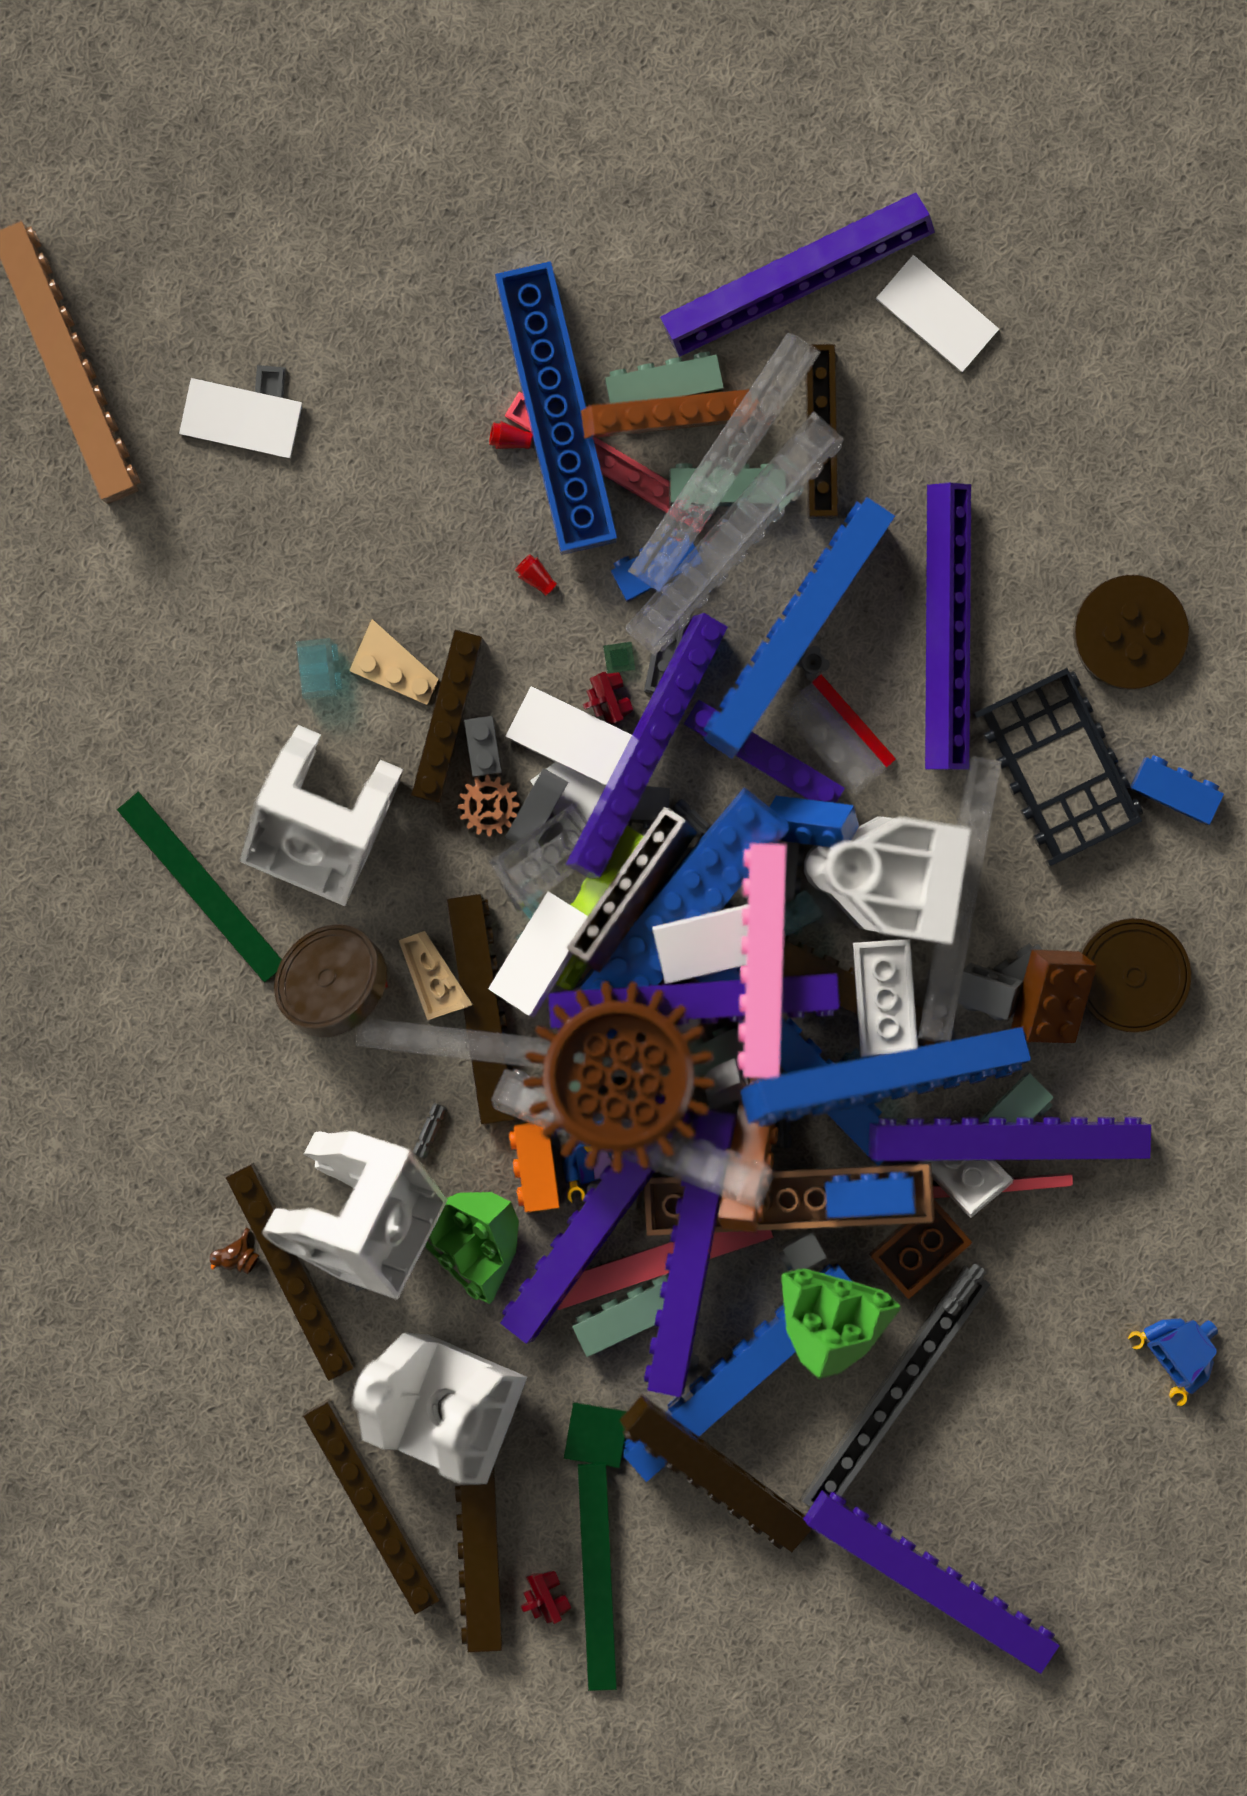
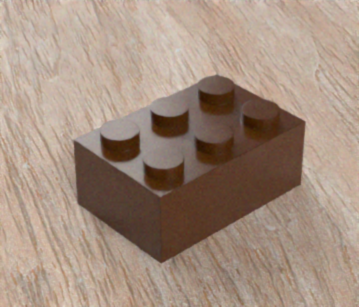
M1031 950L1011 1028L1023 1027L1027 1042L1076 1043L1097 965L1080 951Z
M935 1200V1220L933 1222L902 1224L869 1253L870 1257L908 1299L973 1243Z

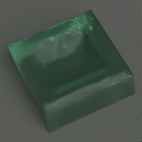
M631 642L603 646L607 674L635 670Z

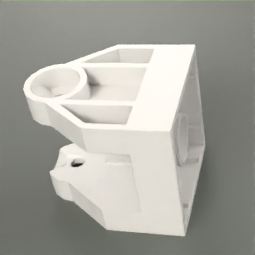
M298 725L282 749L256 802L240 862L345 906L369 856L404 769L380 760L366 783L353 812L300 790L315 756V748L321 734Z
M876 817L859 826L851 841H843L833 847L814 845L806 855L804 873L808 882L815 889L825 892L859 929L952 944L971 829L908 818Z
M352 1131L329 1134L315 1132L304 1155L315 1160V1168L355 1188L352 1197L340 1219L314 1210L286 1211L275 1209L263 1231V1235L277 1247L304 1259L340 1280L398 1299L448 1200L409 1150Z
M403 1333L378 1360L373 1361L367 1366L356 1386L353 1405L354 1409L358 1411L362 1440L384 1450H399L439 1468L440 1475L460 1484H487L527 1377L427 1334ZM456 1392L443 1404V1411L445 1413L443 1421L438 1413V1402L443 1396Z

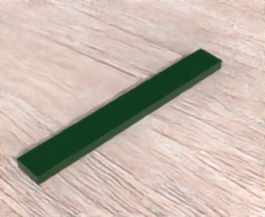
M138 791L121 805L117 811L265 983L277 973L282 958L143 795Z
M606 1463L578 1464L588 1691L617 1690Z

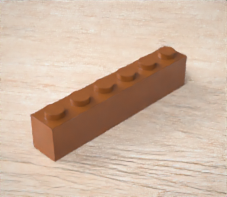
M753 389L591 405L581 410L585 439L740 423L757 417Z
M779 1065V1076H780V1075H783V1074H782L781 1067H780V1065ZM748 1077L750 1085L756 1082L757 1080L766 1078ZM740 1099L719 1219L723 1229L757 1232L758 1222H763L764 1219L762 1199L763 1196L768 1195L769 1179H766L767 1170H772L774 1156L771 1153L772 1144L777 1143L778 1128L775 1127L776 1123L764 1127H759V1123L748 1124L743 1099Z

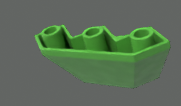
M492 1192L457 1193L447 1198L448 1201L429 1236L432 1245L427 1241L425 1247L436 1257L440 1265L454 1276L473 1299H480L490 1304L494 1300L515 1256L519 1220L512 1203ZM435 1248L438 1249V1250H440V1251H442V1252H444V1253H443L442 1255H440V1254L435 1250ZM455 1265L457 1266L460 1275L453 1269ZM462 1277L471 1281V1283L468 1284Z
M805 1268L786 1272L782 1275L786 1331L801 1363L818 1378L841 1373L867 1354L901 1307L883 1290Z

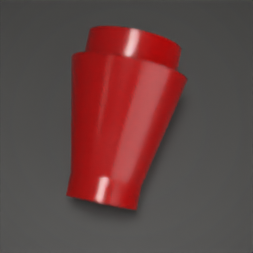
M502 421L500 423L493 422L489 445L495 446L496 449H529L532 432L524 431Z
M531 554L515 569L519 574L518 578L541 591L545 596L557 585L539 558H534Z

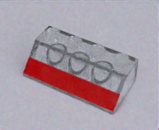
M822 674L779 711L853 796L862 791L896 760Z

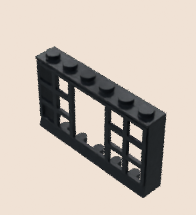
M1068 668L973 713L975 719L982 715L984 716L990 731L984 733L983 736L987 744L996 741L1003 755L995 759L1000 770L1009 767L1015 782L1008 785L1012 795L1021 792L1028 806L1020 810L1025 821L1034 818L1040 833L1033 836L1037 846L1046 843L1053 857L1045 861L1048 867L1142 822L1140 815L1143 814L1137 799L1132 800L1127 791L1131 787L1125 774L1119 775L1115 764L1118 763L1114 751L1112 748L1107 749L1102 740L1106 737L1103 728L1099 722L1094 724L1090 715L1093 712V708L1088 698H1082L1077 689L1081 686L1074 671L1069 672ZM1060 678L1069 697L1049 706L1041 687ZM1036 690L1044 709L1025 718L1016 699ZM1012 702L1020 721L1001 730L992 711ZM1071 702L1080 722L1061 730L1052 711ZM1047 714L1056 733L1037 742L1028 723ZM1023 726L1032 745L1013 754L1004 735ZM1083 726L1105 772L1038 805L1016 759ZM1108 777L1117 797L1098 805L1089 786ZM1084 789L1093 808L1074 817L1065 798ZM1060 801L1069 820L1050 829L1041 810ZM1120 801L1129 821L1110 829L1101 810ZM1096 813L1105 832L1085 841L1077 822ZM1072 825L1080 845L1061 853L1053 834Z

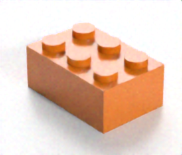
M549 1119L515 1124L514 1130L509 1133L511 1150L517 1149L518 1159H513L515 1178H521L522 1187H517L519 1206H524L525 1212L554 1209L560 1206L551 1138L546 1140L541 1134L544 1128L549 1125Z

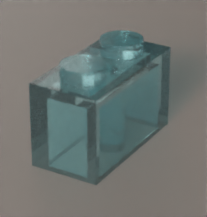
M331 638L297 641L302 698L313 699L338 696L337 689H343L341 672L335 673L334 661H339L338 644H332Z

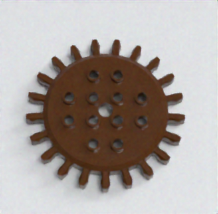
M609 982L602 983L601 993L604 1001L598 1005L590 1006L587 995L581 989L576 991V1001L581 1006L582 1011L572 1018L569 1017L564 1008L556 1004L552 1008L556 1018L564 1023V1026L557 1034H553L547 1028L537 1026L535 1030L542 1040L551 1043L547 1055L539 1054L535 1051L526 1052L525 1055L526 1060L532 1064L544 1065L543 1077H530L523 1080L524 1088L531 1090L544 1088L546 1100L531 1105L528 1108L530 1114L540 1115L545 1111L551 1110L556 1118L553 1123L546 1126L541 1132L546 1140L552 1138L558 1131L564 1129L571 1137L563 1146L561 1154L569 1158L574 1154L576 1147L580 1143L590 1147L589 1155L586 1158V1167L594 1170L598 1164L601 1151L613 1153L612 1166L616 1174H622L624 1168L623 1154L635 1151L637 1152L638 1163L644 1170L650 1169V1159L646 1153V1148L656 1143L660 1145L663 1154L670 1159L674 1157L673 1146L666 1140V1136L676 1129L685 1138L692 1140L696 1136L690 1126L681 1121L687 1110L703 1116H707L709 1113V1108L703 1103L692 1101L694 1089L709 1090L715 1088L714 1080L710 1078H696L694 1070L696 1065L707 1064L713 1061L712 1052H701L691 1055L687 1046L704 1034L701 1026L694 1027L681 1035L675 1026L685 1017L687 1009L680 1005L674 1009L668 1018L660 1014L658 1009L664 1001V992L659 989L652 995L648 1007L637 1004L639 989L636 982H630L627 988L626 1002H613V990ZM612 1029L618 1031V1036L615 1039H609L607 1036L608 1032ZM638 1034H645L647 1036L644 1043L636 1042ZM579 1053L585 1055V1060L582 1063H576L574 1060L575 1056ZM605 1058L613 1059L614 1063L611 1067L606 1068L603 1066ZM634 1062L642 1064V1069L639 1072L632 1071L631 1066ZM668 1066L671 1069L668 1076L660 1074L662 1067ZM618 1070L625 1071L628 1075V1080L623 1086H616L611 1080L613 1073ZM573 1082L580 1083V1089L576 1092L570 1090V1085ZM601 1086L609 1088L606 1096L599 1095L598 1090ZM634 1090L637 1092L635 1100L627 1099L629 1091ZM658 1095H664L666 1101L664 1104L658 1105L655 1102V1098ZM601 1114L604 1116V1122L597 1125L594 1123V1117ZM625 1119H631L633 1125L631 1128L625 1129L622 1127V1122Z

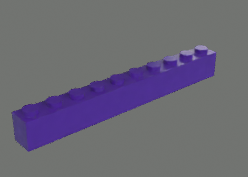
M915 192L661 316L666 334L678 356L681 357L935 233L930 214Z
M940 483L927 485L926 770H969L971 484Z
M705 613L692 617L565 865L588 878L601 876L728 628L727 626Z
M837 973L782 977L781 1013H787V1018L805 1017L804 1012L816 1011V1016L834 1015L833 1010L839 1009ZM741 980L638 986L639 994L636 1003L647 1007L651 1002L652 995L658 989L664 992V1001L659 1007L658 1012L666 1018L680 1005L687 1009L685 1017L676 1025L690 1024L689 1019L701 1018L702 1024L717 1023L718 1017L729 1016L730 1022L745 1021L746 1012H740V996L746 995V983H741ZM628 987L612 988L613 1002H626ZM601 989L582 990L587 995L590 1006L603 1003ZM576 991L549 993L551 1028H558V1032L564 1026V1023L556 1018L552 1008L557 1004L564 1008L571 1018L580 1013L582 1008L576 1001Z
M664 1095L655 1098V1102L658 1105H662L666 1101ZM687 1110L681 1121L689 1126L695 1113ZM674 1129L666 1136V1140L674 1147L682 1134ZM658 1143L646 1148V1153L650 1159V1169L644 1170L638 1163L637 1152L635 1151L623 1154L624 1168L622 1174H616L613 1166L610 1164L603 1170L599 1177L602 1181L596 1189L592 1187L583 1199L585 1205L580 1212L576 1210L567 1221V1224L570 1226L564 1234L559 1233L550 1245L553 1248L548 1256L544 1255L534 1267L537 1272L532 1279L527 1278L518 1290L521 1294L515 1302L513 1300L510 1301L502 1312L505 1317L500 1324L524 1343L528 1344L535 1341L667 1157L663 1154Z
M709 1108L707 1116L695 1113L693 1117L692 1130H696L694 1142L689 1141L686 1158H690L689 1170L684 1169L681 1186H685L684 1197L678 1198L676 1214H679L680 1218L678 1226L674 1225L671 1233L670 1242L675 1244L673 1254L668 1253L665 1270L669 1271L668 1282L663 1281L660 1291V1298L664 1299L662 1310H657L655 1326H658L659 1329L657 1338L652 1337L649 1354L654 1356L652 1365H647L644 1382H648L647 1391L680 1398L685 1392L735 1128L736 1113Z
M911 1117L907 1118L906 1123H896V1118H879V1123H869V1157L877 1161L1150 1159L1151 1124L1142 1122L1141 1117H1125L1124 1122H1115L1114 1117H1098V1122H1088L1086 1117H1071L1070 1122H1061L1059 1117H1044L1043 1122H1033L1031 1117H1016V1122H1006V1118L990 1117L989 1122H979V1118L963 1117L961 1122H951V1118L936 1117L934 1122H924V1118Z
M823 1490L803 1518L808 1526L1041 1674L1060 1646L1053 1639L1055 1634L1043 1625L1039 1629L1030 1624L1032 1619L1019 1610L1016 1614L1007 1609L1009 1604L1001 1598L994 1596L991 1599L984 1594L986 1590L976 1582L971 1581L968 1584L961 1580L963 1575L951 1566L944 1569L938 1565L940 1560L929 1552L925 1551L922 1555L915 1550L917 1545L902 1536L899 1540L891 1535L893 1530L879 1521L876 1525L869 1521L870 1515L859 1507L855 1506L852 1510L844 1505L846 1500L832 1491L829 1495Z

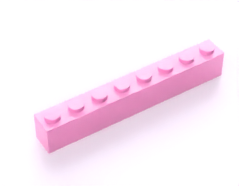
M750 844V850H745L744 867H750V878L744 879L743 896H749V908H743V925H748V937H742V954H747V966H741V983H746V995L740 996V1012H746L745 1024H740L739 1041H745L744 1053H739L738 1070H744V1077L770 1078L779 1076L786 845Z

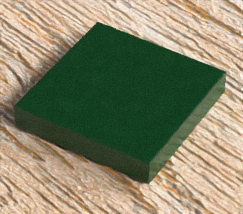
M573 1402L564 1459L587 1463H606V1466L620 1468L625 1438L623 1433L625 1428L620 1419L627 1411Z

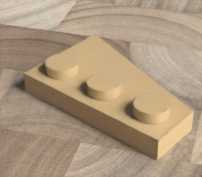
M373 619L371 620L349 671L428 705L439 679Z
M425 931L399 940L427 1020L472 1005Z

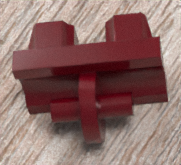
M605 671L589 678L593 689L586 691L590 701L582 704L584 710L593 708L596 717L603 715L605 722L611 725L623 720L624 716L633 711L628 697L617 701L613 690L624 687L619 672L607 674Z
M548 1571L526 1576L531 1589L523 1592L527 1602L520 1606L522 1611L531 1610L535 1619L543 1615L546 1623L553 1622V1624L560 1622L562 1620L561 1616L571 1609V1605L565 1595H560L553 1599L549 1592L550 1589L560 1585L556 1572Z

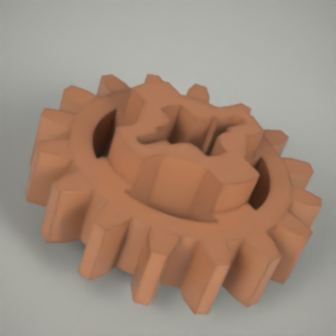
M486 775L485 782H481L476 777L474 778L476 785L472 787L466 784L465 787L469 792L467 794L460 793L459 795L465 800L464 804L458 805L459 809H465V813L460 818L461 820L469 819L470 822L467 828L470 829L475 825L477 827L476 834L478 835L482 833L483 829L487 830L488 837L492 836L494 829L499 834H502L501 826L505 824L507 827H511L512 824L509 818H516L517 816L515 812H512L513 808L520 806V803L512 801L517 792L509 793L508 789L511 784L508 782L503 786L500 785L501 777L499 776L495 779V782H491L489 775ZM488 786L497 788L493 794H483L479 789ZM498 795L493 805L496 810L493 813L487 811L479 816L484 807L481 802L484 799L490 801ZM504 796H506L508 802L506 815L500 810V801ZM471 797L477 801V811L473 815L470 812ZM485 817H494L498 821V823L493 825H484L480 822Z

